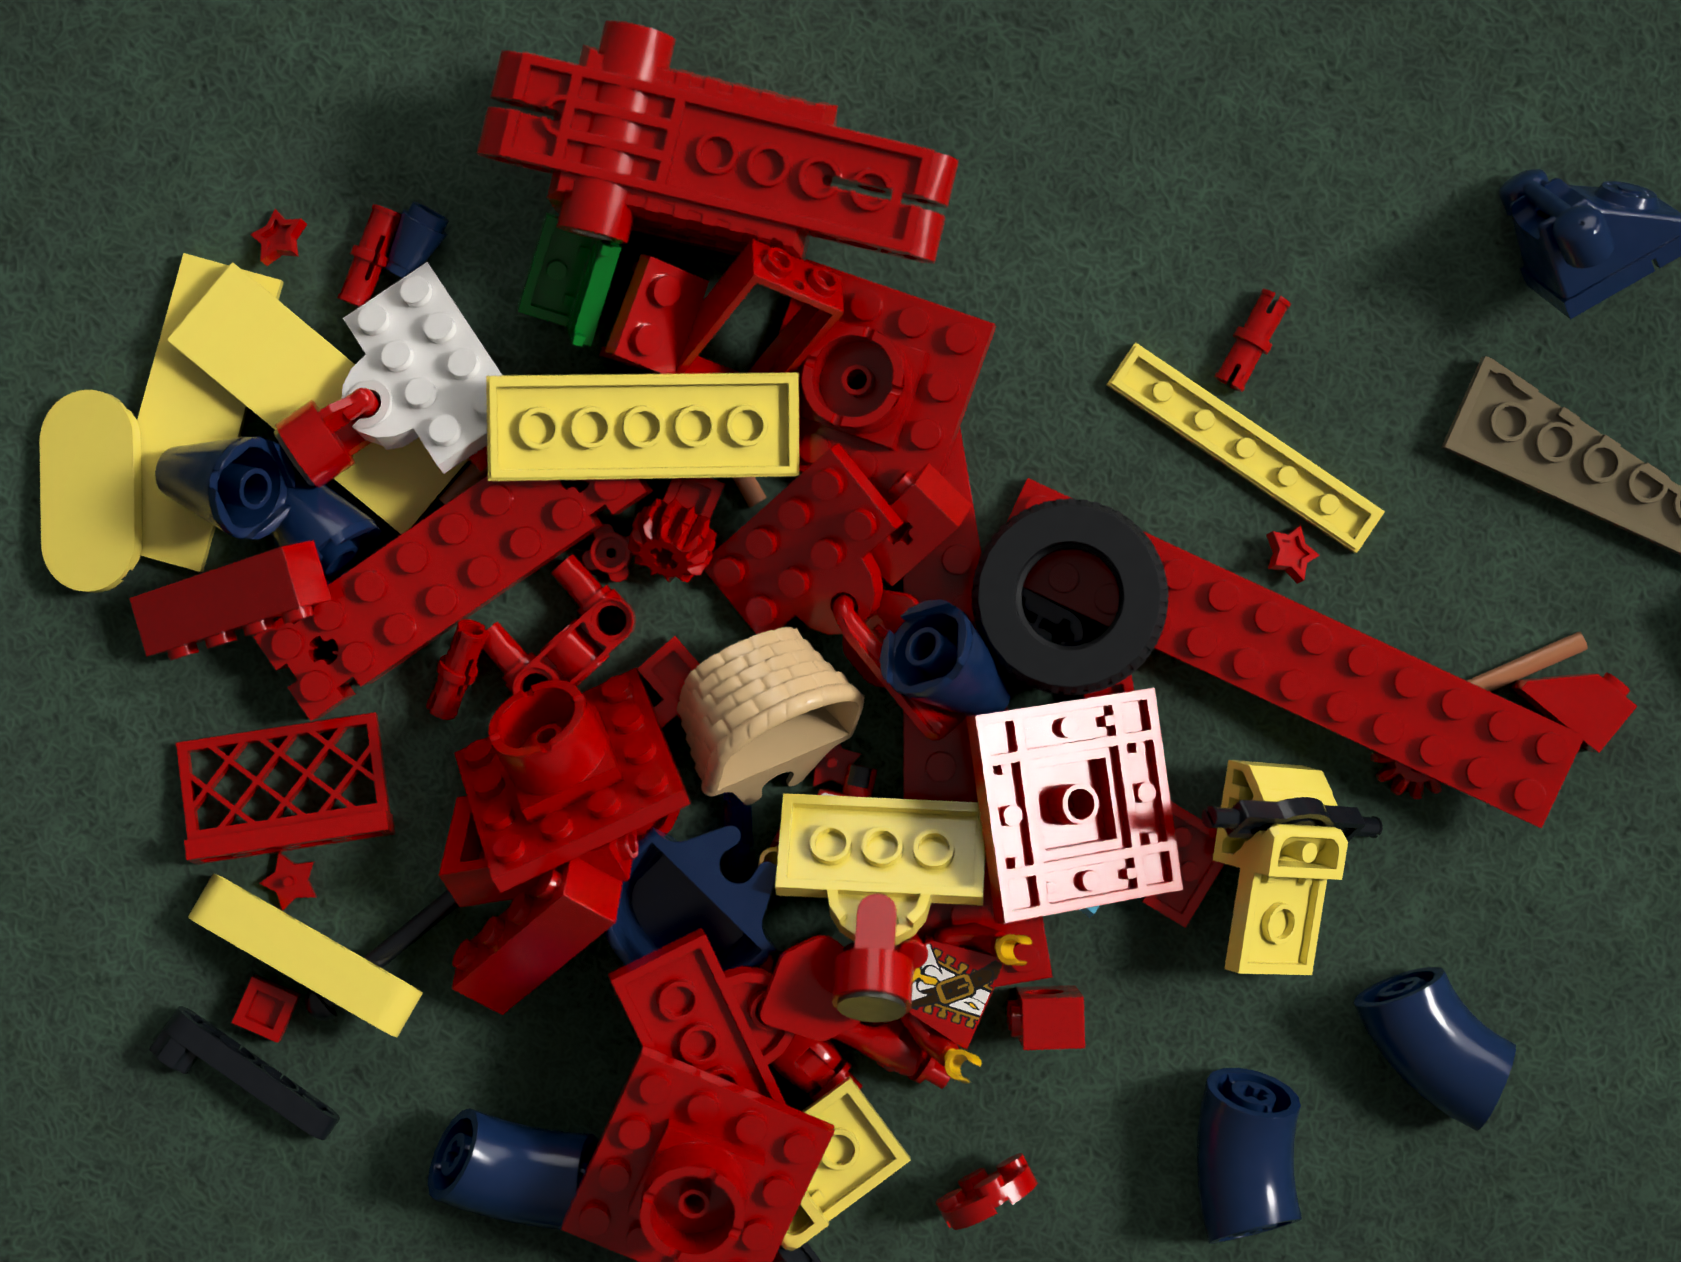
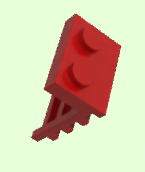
M641 254L639 261H634L631 271L634 274L607 347H602L599 356L656 374L676 373L709 281L652 256Z

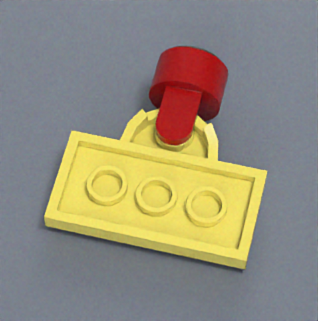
M783 793L775 882L776 895L828 898L830 917L839 931L855 942V948L840 953L836 957L832 1003L844 1016L864 1022H889L900 1019L911 1010L914 963L906 955L894 951L895 946L917 933L926 922L931 903L983 905L986 853L978 802Z

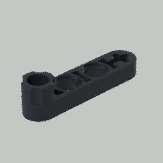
M179 1006L150 1046L149 1050L155 1054L158 1060L171 1069L178 1070L183 1074L188 1073L198 1057L300 1129L317 1139L326 1140L340 1120V1116L331 1107L285 1075L280 1079L282 1076L281 1072L245 1047L239 1050L241 1044L186 1007Z

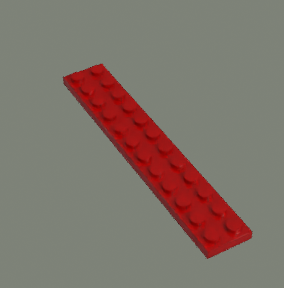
M1027 478L1007 522L1014 515H1018L1021 511L1031 508L1033 505L1071 497ZM1144 532L1160 556L1168 585L1166 621L1154 649L1542 829L1585 735ZM1067 549L1045 556L1033 566L1023 585V588L1107 627L1111 625L1117 613L1119 590L1113 573L1102 560L1085 551Z

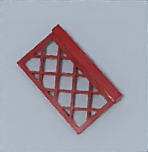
M376 712L176 743L187 840H184L186 860L191 863L200 865L396 835L393 814L390 813L380 728ZM367 726L369 746L357 761L335 746L347 729ZM335 731L329 740L318 734ZM311 734L325 746L308 768L305 769L285 753L298 736ZM286 738L279 748L269 742ZM261 742L275 753L256 777L236 762V760L248 744ZM236 746L229 756L219 749ZM212 750L225 761L206 784L193 774L190 753ZM331 750L353 766L335 790L313 775ZM370 757L373 774L363 767ZM281 758L303 773L285 798L264 783ZM231 766L253 781L235 805L214 790ZM359 771L374 781L377 803L355 806L342 796ZM309 779H311L330 793L331 796L318 812L306 814L292 804V801ZM194 783L203 789L197 797H195ZM261 787L281 803L268 820L255 821L244 813L242 809L258 788ZM209 795H212L231 810L218 827L199 830L197 811ZM337 800L347 806V808L330 810ZM287 808L297 814L295 816L281 817ZM237 816L248 822L231 825Z

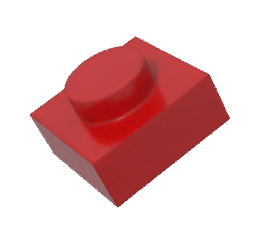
M672 478L663 501L670 504L676 498L681 506L686 508L695 506V513L698 516H706L711 520L725 484L712 478Z
M255 974L250 979L231 1023L278 1043L284 1035L301 994Z

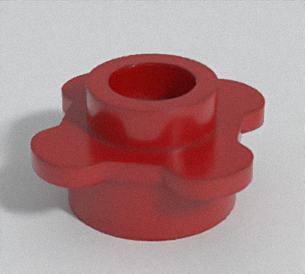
M603 524V526L594 531L595 540L591 545V549L582 556L583 565L588 570L598 569L607 573L614 582L624 581L629 576L628 565L632 556L636 554L628 549L629 536H622L614 532L611 525ZM609 548L616 550L615 557L609 558L607 556Z

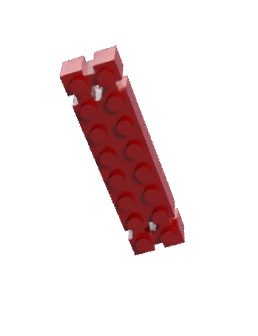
M487 475L327 585L332 600L313 605L314 616L284 624L281 617L274 622V629L258 633L253 637L275 670L287 667L291 669L298 681L290 685L288 689L309 720L321 718L356 695L349 683L356 680L360 687L375 682L457 626L460 620L467 619L603 526L596 514L607 507L612 515L620 514L653 490L645 479H585L584 481L589 482V485L584 490L580 486L570 487L567 480L488 481ZM334 639L338 645V650L332 653L338 656L336 659L333 656L325 658L321 648L325 647V644H322V640L329 641Z

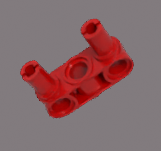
M573 554L555 568L551 574L580 606L578 613L581 617L579 619L576 618L539 651L540 654L538 656L533 652L527 654L499 622L494 623L487 629L489 636L483 650L505 674L502 679L506 682L505 686L513 695L521 690L525 692V680L533 673L544 675L548 681L561 680L578 686L610 657L609 654L634 631L636 616L631 605L624 600L615 588L611 589L608 584L603 587ZM611 605L619 607L626 615V626L617 635L607 634L599 625L600 613L604 608Z

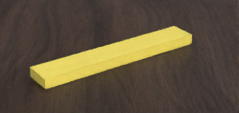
M1136 342L1106 384L1353 553L1359 551L1385 512Z

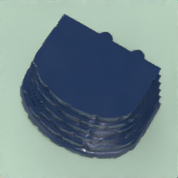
M728 825L681 842L675 840L668 833L666 834L661 830L659 831L651 827L638 840V855L632 861L629 881H625L622 884L616 923L607 929L604 935L623 964L627 965L702 928L723 971L740 966L759 968L768 959V956L777 950L762 925L763 916L776 880V865L769 861L763 862L748 881L733 883L722 875L720 859L725 851L740 841L741 833L737 827Z

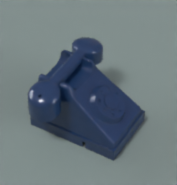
M1532 169L1514 175L1499 190V197L1507 215L1512 216L1524 264L1520 268L1524 281L1528 287L1569 319L1576 317L1653 273L1655 269L1651 260H1653L1655 266L1661 268L1681 256V213L1657 198V195L1647 188L1618 181L1603 182L1599 187L1574 186L1566 184L1559 178L1549 181L1543 170Z

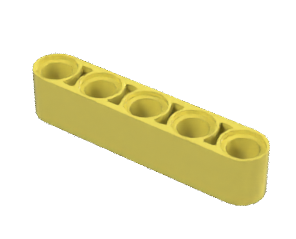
M215 873L211 876L188 916L189 919L396 1038H398L423 994L422 991Z

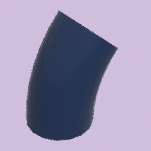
M1425 967L1397 974L1372 985L1356 996L1353 1003L1366 1031L1381 1054L1401 1078L1423 1098L1451 1118L1476 1131L1480 1130L1492 1114L1506 1085L1516 1053V1044L1494 1033L1468 1010L1453 989L1446 972L1441 967Z
M1222 1068L1212 1072L1206 1080L1198 1124L1197 1172L1201 1210L1209 1244L1260 1234L1302 1220L1294 1176V1140L1301 1107L1299 1097L1283 1082L1258 1071L1244 1068Z
M469 1108L461 1111L453 1118L441 1136L429 1168V1194L438 1202L485 1217L534 1227L561 1230L563 1219L599 1140L594 1134L571 1133L531 1127L506 1121Z

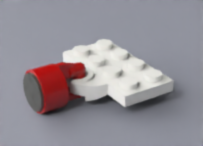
M426 262L343 318L366 355L351 368L343 384L341 400L331 403L323 409H320L313 400H310L276 423V430L274 431L281 447L310 486L316 485L320 488L356 464L352 455L372 442L382 445L386 450L404 447L415 439L420 438L436 465L445 474L487 446L486 376L502 374L433 269Z

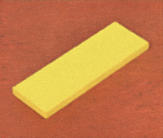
M183 253L137 418L141 437V556L203 572L216 526L162 493L156 483V466L161 455L172 447L240 438L249 408L167 341L174 330L229 267V265ZM243 270L279 300L284 283L282 280Z
M233 262L167 339V341L275 430L276 423L310 400H313L320 409L341 400L343 384L351 368L355 365ZM420 438L415 439L404 447L386 450L382 445L372 442L352 455L356 464L334 479L402 535L412 528L468 460H464L444 474L436 465Z
M798 372L486 376L488 481L799 476Z

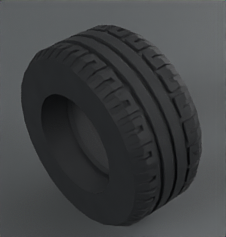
M1072 498L1045 501L1042 504L1033 505L1031 508L1021 511L1018 515H1014L1007 523L1003 524L997 533H994L989 543L985 546V550L980 555L975 569L971 595L977 630L996 662L1011 676L1028 686L1059 695H1082L1104 690L1121 682L1136 671L1151 654L1161 636L1168 609V585L1163 563L1155 546L1141 528L1112 507L1095 501ZM1060 550H1081L1098 557L1113 573L1119 590L1118 609L1111 625L1095 640L1078 646L1058 645L1042 638L1028 623L1022 607V590L1028 573L1039 560Z

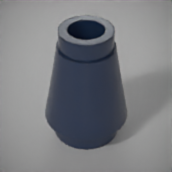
M413 202L408 211H402L388 256L389 260L385 268L404 278L422 266L448 235L444 230L449 220L431 208L418 202Z

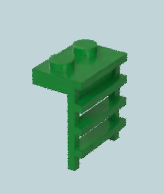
M546 213L517 310L526 315L566 326L573 345L580 347L583 344L591 346L621 247L616 243L596 240L556 227L559 216Z

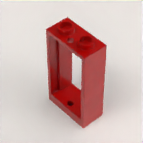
M752 238L702 301L676 373H740L698 355L756 283L802 301L804 305L748 373L795 372L844 313L842 276L834 274L825 267L816 266L792 256L781 248L771 247Z
M457 797L439 877L458 906L466 907L515 899L521 892L527 893L538 883L543 874L500 893L492 880L468 797ZM638 829L577 858L622 882L629 881L632 861L638 855Z

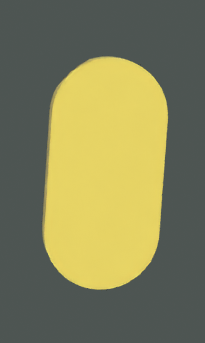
M79 390L57 401L49 410L41 427L39 441L41 550L48 570L61 584L77 591L98 593L111 590L124 580L121 579L127 575L129 570L134 569L141 555V437L136 418L119 399L111 394L97 390Z

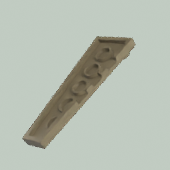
M1487 356L1481 357L1441 448L1681 556V485L1671 481L1669 476L1648 462L1644 463L1622 448L1621 444L1606 434H1601L1580 420L1579 416L1567 408L1559 406L1538 392L1537 388Z

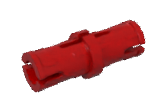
M377 204L372 205V211L359 245H353L350 255L354 256L342 290L337 296L338 299L358 307L368 302L372 297L382 268H385L389 258H387L401 217L400 213Z
M1262 289L1260 292L1261 295L1244 327H1237L1233 335L1237 340L1220 370L1214 376L1215 379L1226 385L1234 368L1238 367L1239 371L1230 387L1239 392L1244 391L1245 385L1261 355L1269 353L1272 347L1269 340L1285 312L1291 306L1287 299L1280 296L1272 312L1268 314L1266 310L1276 294L1268 289Z
M471 619L460 620L456 626V631L447 654L439 659L437 665L438 679L426 703V708L431 709L430 713L437 718L444 720L454 719L458 714L468 685L475 682L478 674L477 660L489 636V631L484 630L485 626Z

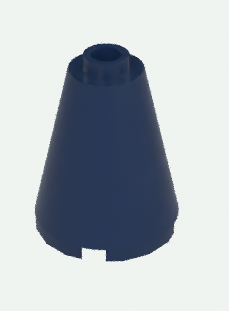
M258 436L172 447L161 455L155 470L156 483L162 493L228 535L241 539H261L274 532L287 517L291 505L284 504L288 488L295 489V474L292 463L281 445Z
M292 463L295 474V489L288 488L287 498L284 503L291 505L287 517L274 532L270 533V536L276 548L314 540L327 585L345 574L341 570L355 557L358 563H361L372 554L379 544L382 531L373 519L325 484L320 488L316 485L310 486Z
M942 599L927 600L909 608L900 616L905 621L895 634L889 630L883 641L879 658L882 676L896 692L905 697L964 716L1005 710L1011 698L1010 682L994 657H992L989 649L967 615L961 609Z

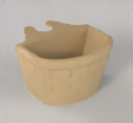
M784 627L769 630L739 641L698 665L685 680L677 711L682 718L681 725L687 734L686 741L691 747L690 754L696 763L695 770L702 780L701 790L703 793L712 797L732 792L745 805H750L762 797V788L772 778L785 772H791L786 779V783L788 786L799 784L831 749L851 738L863 710L864 695L849 683L844 673L836 672L834 667L829 662H826L819 652L814 650L811 643L802 638L797 628Z

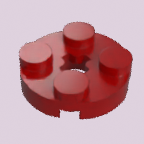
M1018 1153L1005 1159L996 1166L997 1171L989 1175L985 1168H979L962 1177L958 1181L961 1188L945 1194L935 1202L949 1229L952 1227L953 1230H960L982 1222L996 1215L995 1208L1008 1199L1013 1205L1037 1186L1038 1182L1023 1153Z

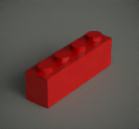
M314 540L282 546L129 598L146 657L167 652L170 661L199 653L197 643L205 641L207 649L237 640L235 631L242 628L245 636L274 629L273 618L282 616L284 624L314 616L313 605L332 600Z
M579 858L570 860L555 869L543 873L538 883L527 893H519L507 910L498 917H491L480 933L473 939H466L460 944L452 961L453 967L456 968L452 989L503 1015L616 923L623 882Z

